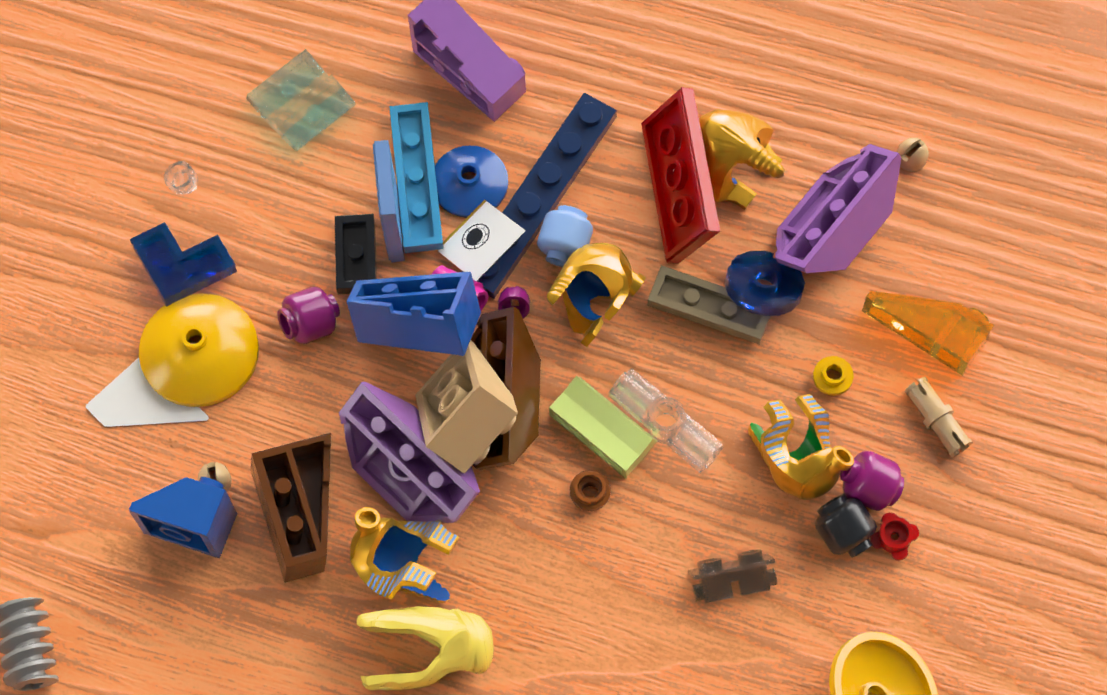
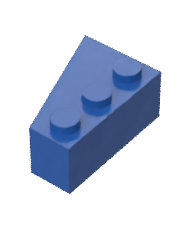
M471 271L358 280L346 301L357 341L360 343L460 356L465 355L481 314Z

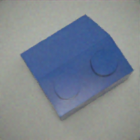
M188 477L183 478L132 502L129 508V512L144 534L220 558L237 516L226 490L223 489L224 485L207 477H200L199 481Z

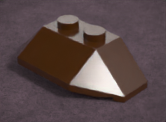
M515 307L481 314L476 324L478 328L471 337L476 347L512 394L518 411L516 421L511 429L503 435L499 434L490 444L486 457L479 464H473L479 470L514 464L539 436L541 359L521 313Z

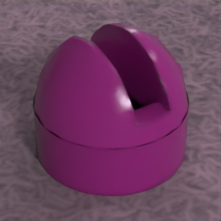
M519 286L505 288L498 299V310L515 307L519 309L522 318H525L530 311L528 293ZM512 299L518 300L519 306H513Z

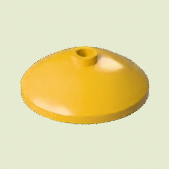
M205 293L182 296L161 307L146 324L139 343L141 369L150 386L170 402L188 407L214 405L235 395L249 381L256 368L259 355L257 333L246 312L227 298ZM194 335L202 337L196 344L188 342L190 337Z
M866 632L853 637L837 651L831 665L829 676L830 695H938L932 674L923 659L907 643L887 633Z

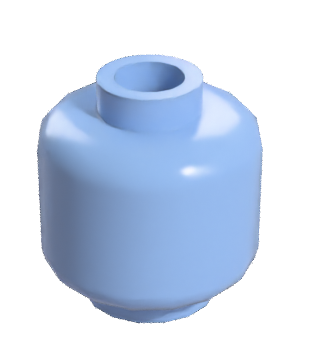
M561 205L558 206L557 210L549 211L545 215L537 246L541 252L547 255V262L563 267L575 250L590 243L593 226L587 220L588 215L585 212L572 206Z

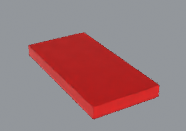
M681 87L641 123L665 259L667 263L679 264L720 232L694 90Z

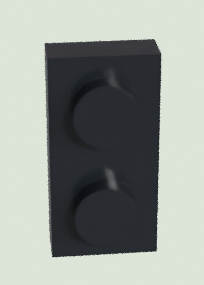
M374 214L335 216L336 290L338 295L350 294L358 280L377 279Z

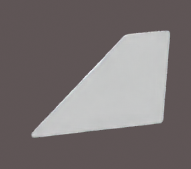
M139 358L86 404L87 410L104 427L197 422L209 419L208 415L199 407L178 405L159 395L145 378Z

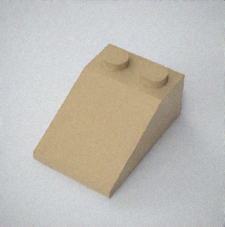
M470 340L464 356L450 354L415 395L426 447L464 474L473 464H479L486 457L490 444L499 434L503 435L511 429L518 414L512 394L472 340Z

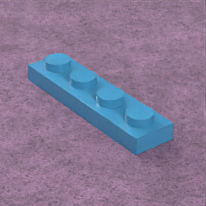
M428 102L389 106L404 252L413 253L444 249Z

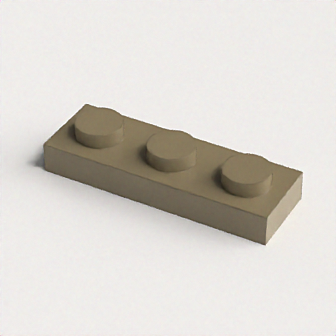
M661 265L649 295L647 306L760 345L774 304Z

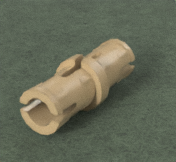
M922 377L917 380L918 385L913 382L904 392L911 398L925 418L923 424L928 430L933 429L951 457L957 456L959 449L963 452L973 442L967 437L952 416L954 410L949 404L944 405L929 384L928 379Z

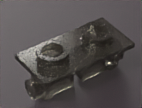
M761 549L741 552L737 554L738 560L722 563L721 558H710L697 562L698 568L688 570L693 580L699 579L700 584L693 585L695 600H704L706 604L733 598L731 582L738 581L742 596L769 591L770 586L777 585V577L774 568L767 570L766 565L775 563V559L769 554H763Z

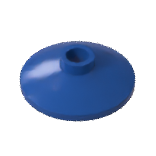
M471 145L461 146L444 154L435 165L439 205L455 216L467 218L484 200L497 208L507 193L508 174L506 167L495 153L486 148ZM466 172H474L476 174L471 180H466L462 177Z

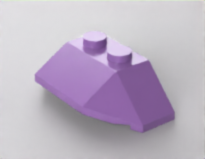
M868 144L860 150V154L846 158L824 172L777 228V251L775 252V258L778 263L805 273L846 270L892 213L901 164L900 154Z
M367 382L360 383L339 412L341 424H344L345 440L352 468L406 521L429 522L440 519L444 523L457 522L480 492L472 466L464 474L426 447L419 411L415 406Z

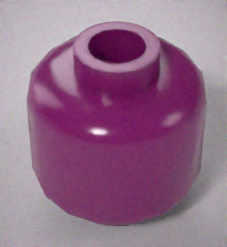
M313 286L286 296L282 302V309L278 310L277 316L280 327L288 339H294L300 344H308L333 333L336 328V317L340 316V309L332 294L327 295L321 288Z
M862 451L857 454L853 465L846 471L841 470L840 479L843 481V492L846 497L859 499L865 507L871 510L880 511L887 506L894 505L900 498L904 488V478L901 476L898 464L872 451Z

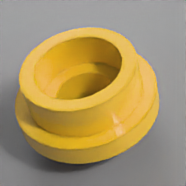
M828 356L821 359L813 371L815 386L822 393L830 396L845 393L851 387L854 378L851 365L845 359L838 356ZM835 369L841 374V377L833 380L827 376L826 372Z

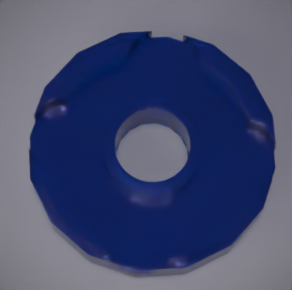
M748 251L737 255L732 260L726 273L724 285L728 296L736 305L748 312L763 316H780L793 311L800 303L805 285L802 272L778 263L776 258H773L774 253L768 251ZM757 280H766L772 285H764Z

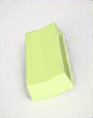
M578 376L572 380L564 392L549 407V415L625 479L657 442L653 436Z

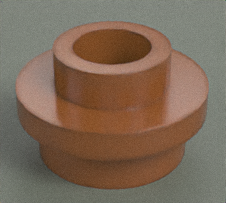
M593 470L583 471L577 474L570 484V497L573 503L582 510H598L610 498L611 488L609 481L600 472ZM592 486L597 489L598 493L596 496L589 498L582 491L584 488Z

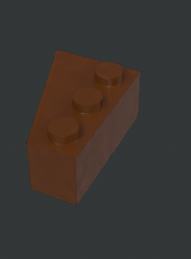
M331 433L258 451L251 455L250 471L284 583L325 571L328 542Z

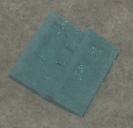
M307 49L303 50L246 96V99L265 121L296 152L356 105L355 101L332 74L328 76Z

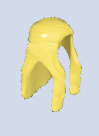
M415 606L361 614L357 617V626L366 631L414 634L440 649L439 655L423 671L360 676L362 685L368 690L422 688L436 683L449 673L461 670L481 674L488 670L493 660L492 631L484 619L474 613L464 612L459 609L447 610L439 607Z

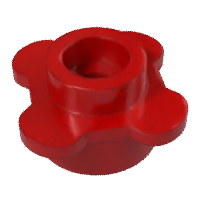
M886 513L882 516L880 529L871 536L870 541L875 549L882 548L891 553L894 560H904L908 556L907 548L910 543L918 539L919 530L916 525L910 524L895 513ZM896 533L899 538L893 540L891 534Z

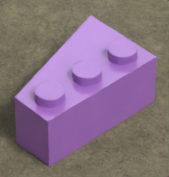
M423 0L408 14L413 52L494 122L526 92L525 71L515 59L509 58L455 0Z

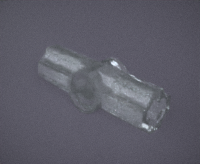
M633 368L627 372L625 371L609 391V397L645 426L649 434L657 442L666 444L699 473L707 469L722 451L724 444L685 413L682 404L673 397H666ZM668 414L675 418L676 423L666 427L658 424L655 419L660 415Z

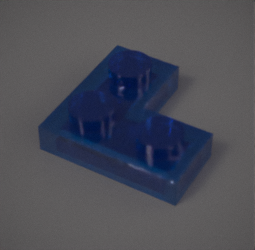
M164 222L130 239L132 248L166 307L237 272L236 264L218 235L182 252Z

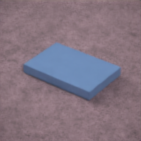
M374 141L373 155L379 216L388 259L391 262L405 261L398 189L389 141Z

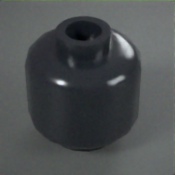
M843 493L817 510L820 516L815 521V528L833 554L841 555L848 552L851 558L872 546L869 537L875 533L877 525L859 499L847 498Z

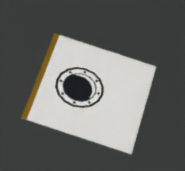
M484 200L443 241L444 249L437 251L463 272L471 271L473 280L477 281L525 230Z

